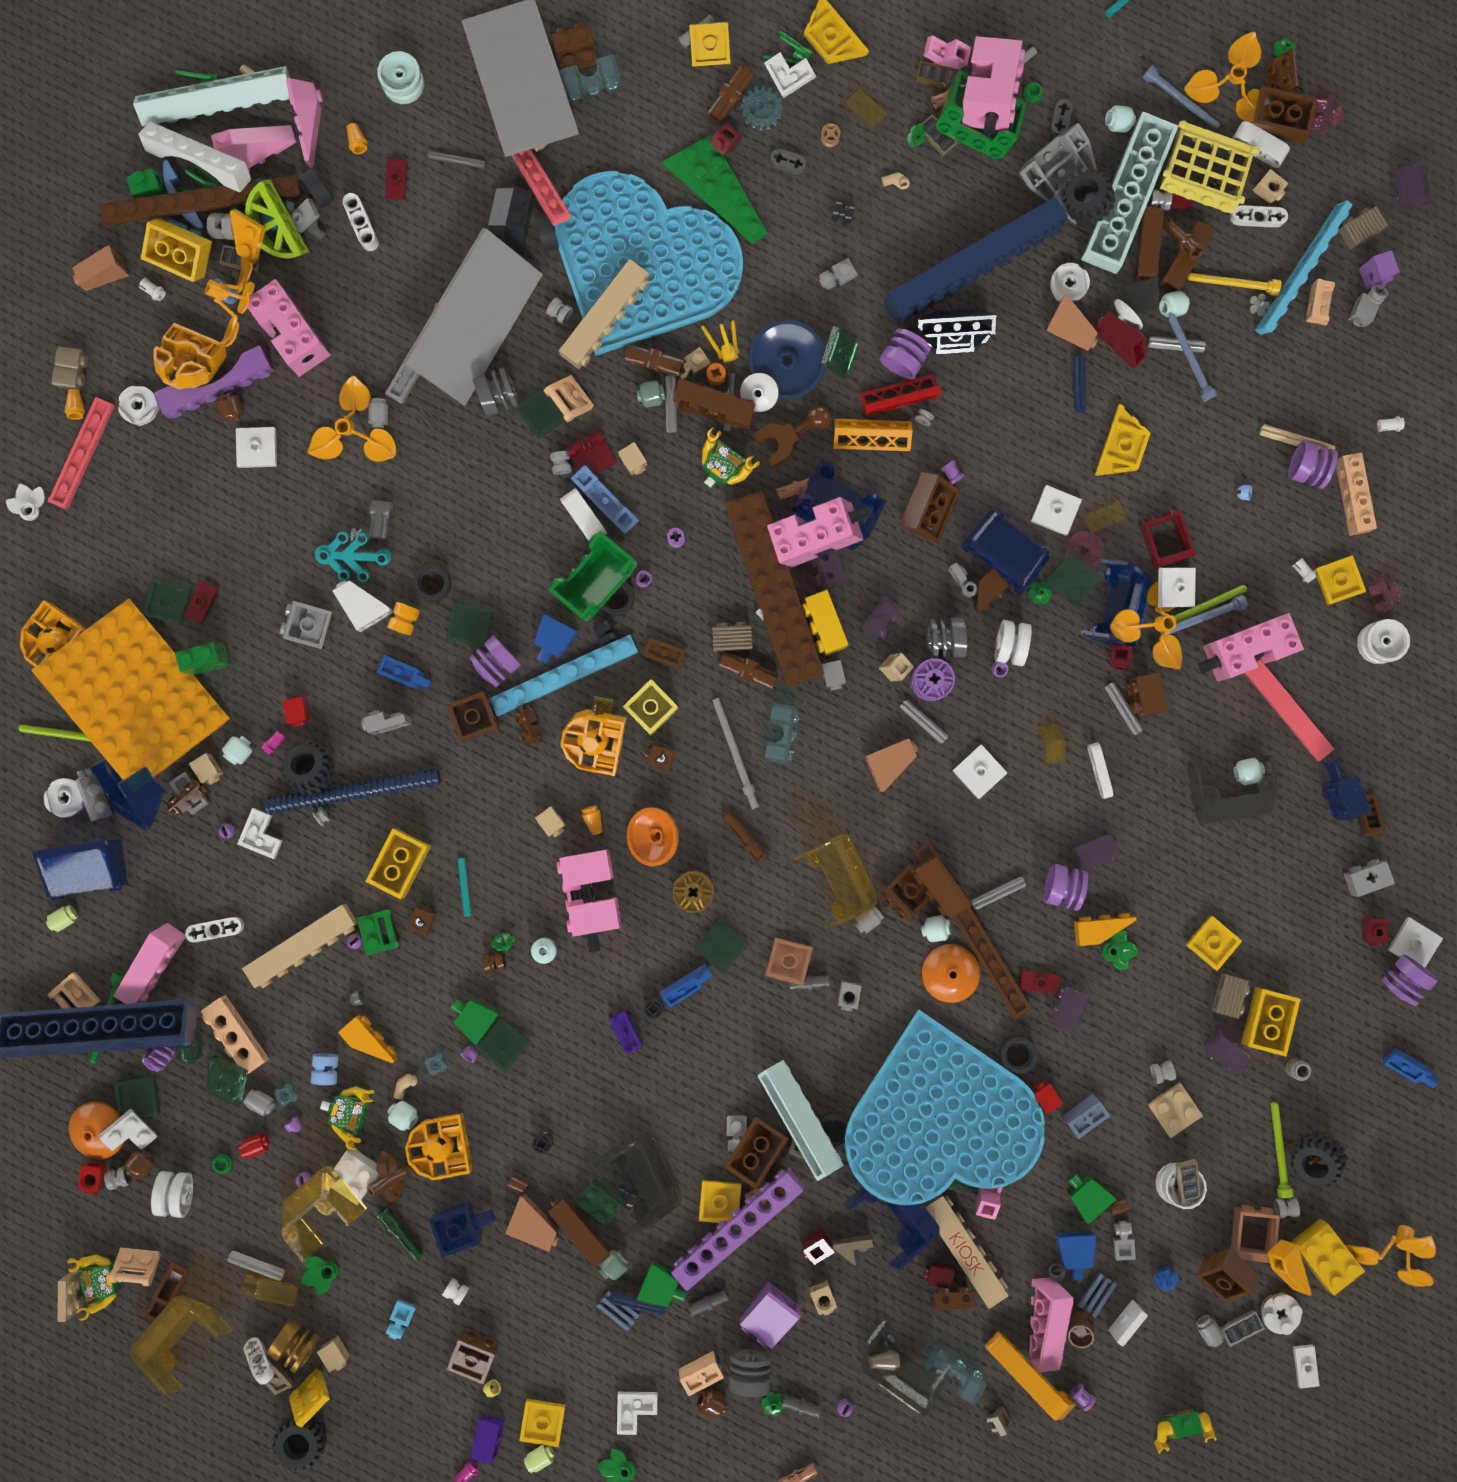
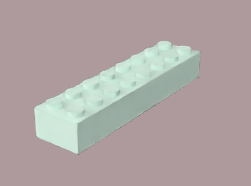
M1142 112L1136 122L1111 184L1116 198L1113 203L1114 208L1109 210L1110 214L1108 217H1103L1104 220L1101 222L1099 220L1096 221L1081 258L1082 261L1117 274L1120 270L1178 125Z

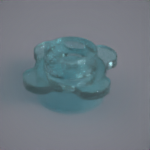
M436 1053L434 1057L425 1059V1065H427L431 1076H435L438 1072L446 1071L447 1064L444 1063L441 1053Z
M287 1083L283 1088H278L274 1092L282 1107L287 1106L291 1101L295 1102L298 1098V1095L292 1089V1084Z

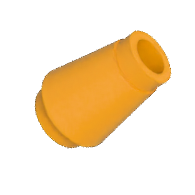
M355 123L347 125L349 149L354 154L366 152L368 143L358 125Z
M77 389L68 390L64 412L69 419H82L83 414H85L80 391Z
M597 805L582 809V817L591 834L602 833L601 814Z

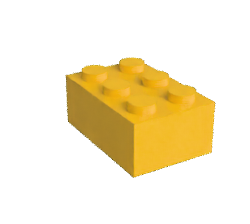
M157 218L147 222L141 259L195 282L205 277L212 241L166 220Z
M828 590L805 598L802 610L805 617H809L811 621L809 628L811 634L817 637L816 647L819 654L823 653L825 657L846 649L848 642Z
M397 828L392 829L365 882L399 899L405 898L431 845Z
M1255 987L1241 1044L1287 1057L1301 999Z
M1322 1219L1317 1220L1291 1241V1243L1299 1246L1303 1261L1324 1288L1334 1296L1365 1272L1329 1224Z

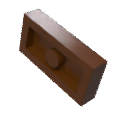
M649 638L643 656L680 669L686 651Z

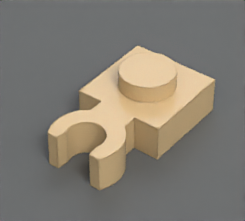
M700 347L684 357L686 361L684 364L685 373L680 378L686 379L690 371L696 375L711 365V362Z

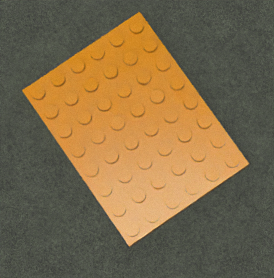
M127 599L31 670L134 793L230 720L194 675L179 671L174 651L130 599Z

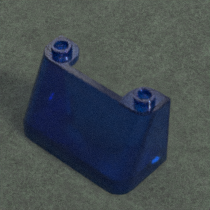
M822 459L794 502L792 511L798 517L810 521L816 520L813 507L839 497L852 503L854 510L868 505L871 517L858 521L864 540L846 546L848 549H856L870 536L886 501L877 494H868L863 498L833 478L835 474L834 467Z
M997 509L994 511L989 510L960 546L966 553L969 551L975 552L974 557L978 556L1003 576L1008 584L1013 583L1014 588L1012 590L1019 595L1026 591L1050 559L1048 555L1050 552L1045 547H1039L1004 519L1003 513Z
M122 839L33 851V860L46 897H51V901L64 899V895L99 889L109 888L110 892L122 890V886L128 885Z

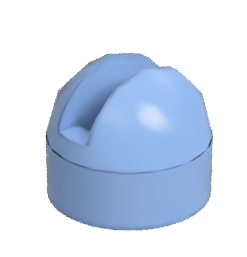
M1252 485L1240 486L1237 489L1241 491V494H1237L1238 498L1250 501Z

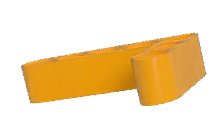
M997 1331L985 1344L987 1350L1054 1420L1064 1419L1076 1406L1075 1401L1066 1392L1057 1391L1000 1331Z

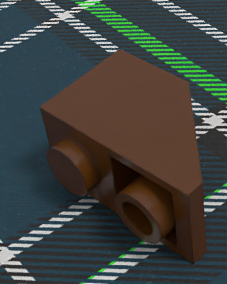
M994 568L976 583L978 587L975 596L976 613L981 610L985 612L992 606L991 601L995 597L999 600L1007 593L1005 589L1009 585Z

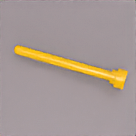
M1189 273L1187 277L1189 281L1266 290L1269 295L1275 296L1279 295L1281 289V280L1276 279L1260 282Z

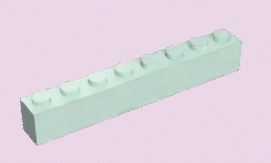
M285 66L135 96L133 105L142 126H146L149 122L157 125L166 121L167 123H173L181 118L193 119L201 114L209 116L216 111L223 110L224 112H229L236 107L248 108L256 103L268 104L276 99L281 101L289 99L286 79L290 78Z

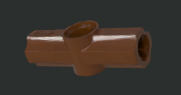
M740 66L730 82H726L721 88L717 100L708 111V116L716 123L721 124L731 109L737 107L744 91L754 79V75L748 68Z
M629 345L625 351V362L641 366L647 371L653 373L662 372L676 377H680L683 372L684 360L665 355V353L651 348L646 350Z
M725 651L719 667L737 674L738 677L752 683L756 682L770 689H773L779 675L760 666L759 663L753 660L743 659Z

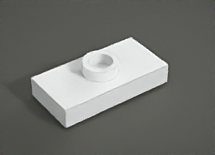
M1312 1344L1293 1346L1298 1387L1319 1386L1315 1346Z

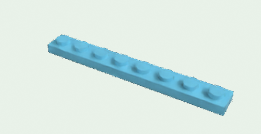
M1348 200L1336 204L1284 284L1279 295L1275 298L1255 329L1260 335L1270 333L1277 327V321L1286 313L1289 302L1297 296V290L1308 279V273L1317 265L1321 253L1328 248V242L1338 233L1339 225L1349 216L1348 211L1352 204Z
M627 635L491 697L489 700L498 717L638 653L631 635Z

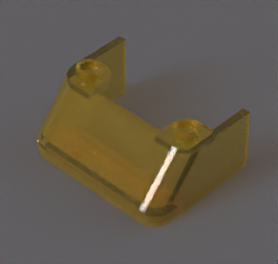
M847 834L838 835L793 858L794 861L806 857L807 862L812 867L821 866L837 901L833 902L831 906V913L835 920L825 926L826 929L850 921L877 904V893L852 840Z
M330 1166L321 1168L282 1203L281 1236L302 1262H305L323 1245L301 1218L314 1206L323 1215H330L335 1211L347 1227L367 1209L335 1169Z
M185 1295L173 1298L130 1348V1358L164 1396L180 1391L183 1388L170 1374L177 1363L176 1356L170 1349L195 1321L200 1326L206 1327L215 1338L231 1333L233 1330L212 1307Z

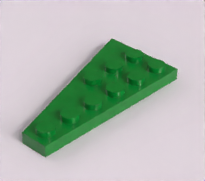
M712 134L662 161V165L666 169L668 168L677 179L688 186L696 196L718 213L723 220L728 222L750 244L768 235L724 155L714 150L713 145L710 143L713 138Z

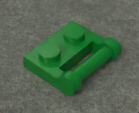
M391 909L357 917L366 955L401 947L400 942L396 938L391 918ZM381 917L384 918L390 942L388 944L384 942L379 922Z

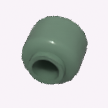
M656 380L641 383L640 390L636 391L638 402H642L645 408L660 406L662 400H665L663 384L660 385Z
M610 1250L609 1254L599 1262L601 1267L599 1271L605 1279L617 1280L628 1270L627 1263L629 1260L621 1250Z

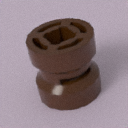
M497 951L492 955L489 953L482 955L485 973H491L496 969L499 971L506 970L503 951Z

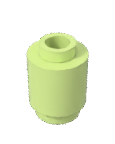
M62 906L47 916L46 924L51 931L59 932L74 923L75 919L78 918V914L73 906Z
M541 1445L528 1453L527 1457L524 1458L527 1470L530 1473L538 1472L553 1463L554 1451L551 1446Z

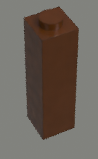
M1147 206L1139 223L1134 281L1153 283L1158 275L1164 209H1160L1158 206Z
M1198 220L1189 234H1192L1196 241L1202 243L1205 247L1215 230L1208 223ZM1180 249L1159 285L1170 292L1179 291L1198 259H1190L1188 253Z
M565 1195L561 1199L559 1196L556 1197L549 1204L551 1207L548 1213L593 1267L609 1254L610 1248Z

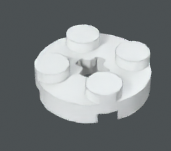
M1065 263L1057 268L1050 280V288L1056 300L1061 301L1063 295H1067L1074 303L1084 297L1090 285L1089 275L1085 269L1083 270L1078 267L1079 265L1076 263ZM1067 279H1070L1075 284L1072 287H1068L1065 283Z
M130 386L119 396V413L131 424L142 426L151 422L160 409L154 393L143 386ZM135 402H142V408L135 410Z
M57 779L45 791V806L47 810L58 817H72L85 807L75 780ZM65 792L66 795H69L67 803L61 801V797L64 796L63 793Z
M1281 1292L1267 1296L1262 1302L1260 1313L1262 1321L1268 1329L1277 1334L1289 1335L1298 1327L1301 1321L1302 1309L1293 1297ZM1285 1309L1284 1317L1278 1318L1279 1315L1276 1312Z

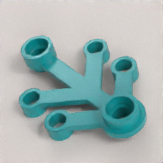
M340 531L336 539L329 546L321 545L316 549V560L321 564H329L338 573V578L341 581H347L351 577V572L343 568L336 559L343 560L357 574L360 582H366L370 578V573L368 570L363 569L355 560L376 561L379 565H387L392 558L391 552L385 548L378 550L377 553L354 552L360 545L365 544L369 540L366 532L358 533L356 539L344 551L335 550L340 544H344L349 540L350 536L346 531ZM340 534L345 535L346 540H342ZM363 535L365 537V541H361L359 536ZM325 552L327 558L322 557L321 553ZM379 555H383L385 561L380 560ZM345 572L347 574V578L343 577L341 573ZM361 573H365L367 578H362Z

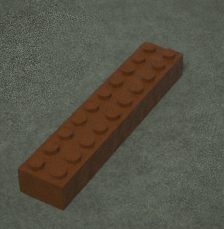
M763 491L726 502V510L786 689L823 677L824 672L787 565L779 563L767 527L773 521Z

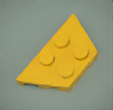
M818 0V4L805 28L804 36L825 62L831 64L868 55L869 50L827 0Z
M1121 404L1117 407L1095 472L1096 476L1131 472L1139 469L1150 432L1144 426H1141L1139 421L1134 416L1132 417Z

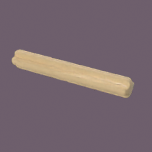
M1266 424L1260 429L1259 434L1261 436L1297 447L1305 440L1317 444L1318 450L1323 446L1327 447L1328 450L1330 448L1335 450L1334 445Z

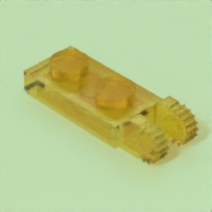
M252 1275L244 1276V1282L257 1285V1289L243 1287L241 1294L290 1307L295 1305L299 1285Z

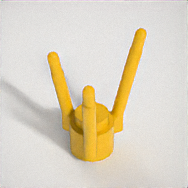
M734 320L731 321L733 346L728 341L723 324H720L725 345L721 346V351L704 325L701 326L706 337L717 352L719 360L723 359L724 363L738 358L739 350Z

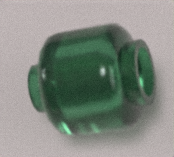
M195 1035L194 1045L175 1046L177 1060L187 1065L194 1064L202 1056L201 1039Z

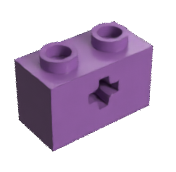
M1392 250L1373 256L1359 268L1366 290L1371 289L1376 284L1385 287L1386 283L1393 281V277L1400 272Z

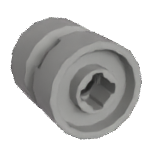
M211 213L208 216L207 231L211 238L234 240L230 214Z

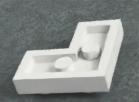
M780 52L764 63L783 98L816 78L806 58L789 68Z
M252 808L238 845L275 859L282 840L265 834L272 815Z
M132 1109L128 1110L98 1135L99 1139L111 1151L128 1138L141 1150L157 1138V1134Z
M618 1391L617 1434L637 1435V1415H657L658 1392Z

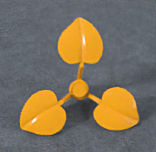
M1251 32L1240 37L1230 47L1228 60L1235 65L1232 67L1229 75L1217 83V76L1214 72L1210 70L1199 71L1185 86L1186 94L1194 101L1209 103L1218 97V86H1221L1227 80L1232 84H1241L1243 98L1236 104V113L1241 120L1253 122L1260 90L1252 89L1246 95L1244 78L1247 74V69L1257 65L1261 58V48L1256 33Z
M242 257L237 285L218 283L210 279L205 289L206 295L213 297L214 302L221 305L233 316L221 341L225 347L230 346L234 342L239 329V322H237L238 316L221 300H226L228 295L240 299L238 313L243 314L250 303V296L255 288L253 282H248L253 264ZM227 288L236 289V292L240 293L243 289L242 295H238L229 292V289Z
M351 376L343 385L339 395L341 408L346 411H352L347 416H344V419L336 421L335 430L330 427L319 428L312 437L307 451L308 454L320 459H333L339 456L343 450V444L339 440L341 434L345 436L355 434L368 440L364 444V452L370 460L382 462L396 456L395 441L387 431L373 429L370 437L355 431L354 423L349 420L356 410H365L371 401L368 388L357 377Z
M1157 581L1147 592V602L1149 605L1155 606V611L1162 616L1157 617L1154 623L1139 624L1140 618L1133 610H1123L1115 616L1110 624L1112 634L1123 642L1138 640L1141 635L1139 628L1155 627L1157 631L1164 632L1159 637L1160 642L1153 646V659L1162 667L1181 669L1182 651L1180 643L1173 635H1167L1175 628L1176 620L1168 613H1164L1171 611L1174 607H1158Z
M1400 1225L1398 1226L1397 1235H1392L1391 1241L1380 1255L1371 1248L1345 1245L1357 1262L1366 1265H1376L1378 1260H1382L1394 1242H1396L1398 1248L1406 1250V1269H1399L1398 1277L1403 1282L1412 1286L1424 1287L1433 1285L1434 1280L1429 1273L1418 1269L1412 1270L1410 1267V1253L1412 1252L1420 1258H1433L1435 1256L1436 1246L1431 1235L1423 1238H1414L1415 1231L1413 1228Z

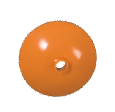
M650 807L638 811L630 820L627 828L628 847L636 860L647 866H659L668 862L675 854L679 835L673 818L660 808Z
M945 944L932 950L925 958L922 966V980L927 991L936 999L948 1003L960 1002L968 998L976 990L980 980V967L977 959L968 949L956 944ZM951 971L956 972V976L954 978H950L949 976Z
M92 1101L81 1105L74 1111L69 1121V1135L72 1143L80 1153L89 1158L106 1159L119 1151L123 1143L111 1151L99 1139L98 1135L121 1116L113 1107L103 1102Z

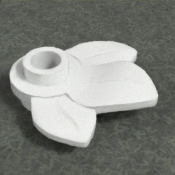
M19 484L16 490V498L6 500L7 507L12 513L20 514L24 520L32 521L38 517L39 507L44 503V490L41 487H37L32 491L29 487ZM32 508V513L28 515V509Z

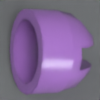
M640 571L635 581L639 587L644 588L651 583L652 577L649 572ZM644 577H646L647 580H645L643 583H641L640 580H642Z
M995 662L992 664L991 670L995 676L1004 677L1008 673V666L1006 663Z
M223 823L218 829V834L225 839L231 838L235 834V827L232 824L230 825V823ZM223 827H225V830L228 834L227 836L225 835Z
M358 933L349 935L347 938L348 947L351 949L360 948L363 945L361 935ZM357 937L359 940L351 945L350 942Z
M470 1045L462 1051L461 1056L465 1060L474 1063L478 1057L477 1048L473 1050V1046Z
M295 1116L287 1121L284 1127L289 1133L294 1134L300 1131L302 1124L299 1118Z
M308 1172L300 1173L296 1177L297 1187L301 1189L308 1188L313 1180L311 1174ZM302 1176H303L304 1186L302 1185V1181H301V1177H302Z
M842 1399L837 1404V1411L841 1416L848 1417L852 1414L853 1406L848 1399ZM846 1405H848V1406H849L848 1409L846 1410L845 1413H843V1411H844Z

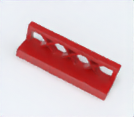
M934 374L863 392L859 396L866 417L938 398L941 394L940 385L937 386ZM931 380V388L923 390L919 388L922 382ZM905 386H910L916 389L912 393H901L902 389ZM886 391H892L897 394L893 398H882ZM872 395L878 399L877 402L866 404L865 397Z

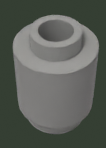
M373 398L371 403H369L368 423L372 424L374 428H384V425L388 424V405L385 399Z
M875 906L869 907L855 918L857 922L854 925L860 933L864 931L867 934L878 926L884 917Z
M1297 1058L1290 1059L1286 1063L1285 1070L1290 1077L1299 1081L1307 1080L1310 1077L1311 1068L1308 1063Z
M252 1089L244 1100L247 1108L263 1117L266 1114L270 1115L275 1107L274 1099L259 1090L255 1091Z
M1205 1315L1196 1321L1197 1330L1208 1346L1217 1347L1223 1343L1225 1335L1214 1318Z

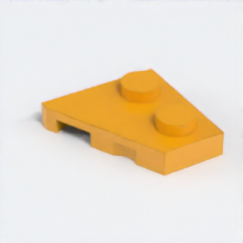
M233 209L230 211L237 254L252 263H256L266 227L240 211Z

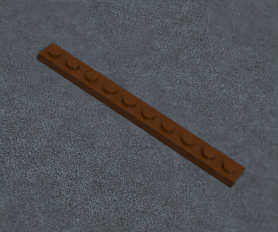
M296 175L270 179L281 199L300 197ZM265 180L249 182L241 192L226 186H218L99 204L102 222L106 226L246 205L252 189L258 183Z
M930 841L913 851L920 864L930 856H935L947 870ZM969 907L953 916V919L1014 1019L1030 1011L1032 1008L971 908Z

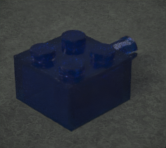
M1337 760L1325 763L1324 765L1331 780L1322 783V794L1329 801L1331 816L1336 820H1352L1372 812L1358 775L1342 776Z
M470 1201L435 1213L429 1219L441 1258L479 1245L483 1239L479 1227L496 1221L492 1209L475 1215Z

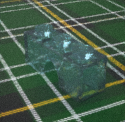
M614 54L595 59L597 71L591 77L581 75L577 65L560 69L559 74L567 99L576 100L584 94H596L602 89H614L621 84V77Z
M772 704L770 723L779 725L783 729L784 734L779 742H767L765 762L787 765L788 761H792L793 750L790 749V744L795 742L796 736L793 724L798 722L799 716L796 706Z
M932 1349L921 1369L924 1377L940 1386L945 1378L949 1376L958 1377L959 1384L955 1389L957 1395L976 1406L987 1386L983 1378L984 1376L976 1370L972 1372L966 1369L967 1366L959 1360L954 1362L949 1359L948 1354L941 1350L937 1352Z

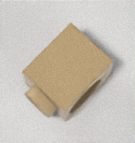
M1270 169L1253 191L1271 205L1274 200L1279 201L1286 193L1284 188L1288 183ZM1269 186L1274 187L1275 191L1270 190Z
M635 442L618 452L619 457L631 475L634 473L638 475L645 471L647 461Z
M902 653L890 654L879 669L892 682L903 680L914 666Z
M205 753L189 763L202 784L209 783L211 785L220 779L219 776L223 774L212 754Z
M550 806L535 817L548 837L552 835L557 837L564 832L563 827L566 824L553 806Z
M827 1280L809 1288L819 1315H829L835 1311L834 1309L837 1308V1304ZM821 1296L829 1297L826 1303L819 1302Z
M339 1336L322 1345L317 1351L329 1372L334 1369L337 1371L347 1365L346 1361L350 1357Z

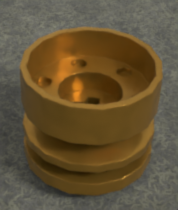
M696 870L687 871L676 880L673 887V899L683 911L690 913L700 912L706 909L712 902L714 895L713 883L703 872ZM689 888H698V896H689Z
M290 1318L266 1355L275 1361H279L283 1355L287 1356L284 1367H287L293 1360L295 1363L290 1371L295 1373L305 1364L315 1349L319 1335L315 1333L310 1341L306 1338L311 1330H306L301 1336L298 1333L302 1324Z

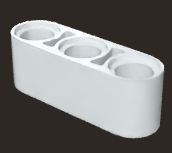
M1243 121L1232 138L1248 145L1259 147V154L1254 153L1253 156L1275 168L1281 166L1290 150V147L1285 142L1247 121Z
M348 193L343 198V205L355 234L365 250L374 251L378 247L379 242L364 205L356 194ZM357 202L355 207L350 208L351 203ZM359 220H365L362 225H357ZM367 237H372L370 242H364Z
M576 488L560 498V501L588 541L594 534H598L599 531L605 535L607 534Z

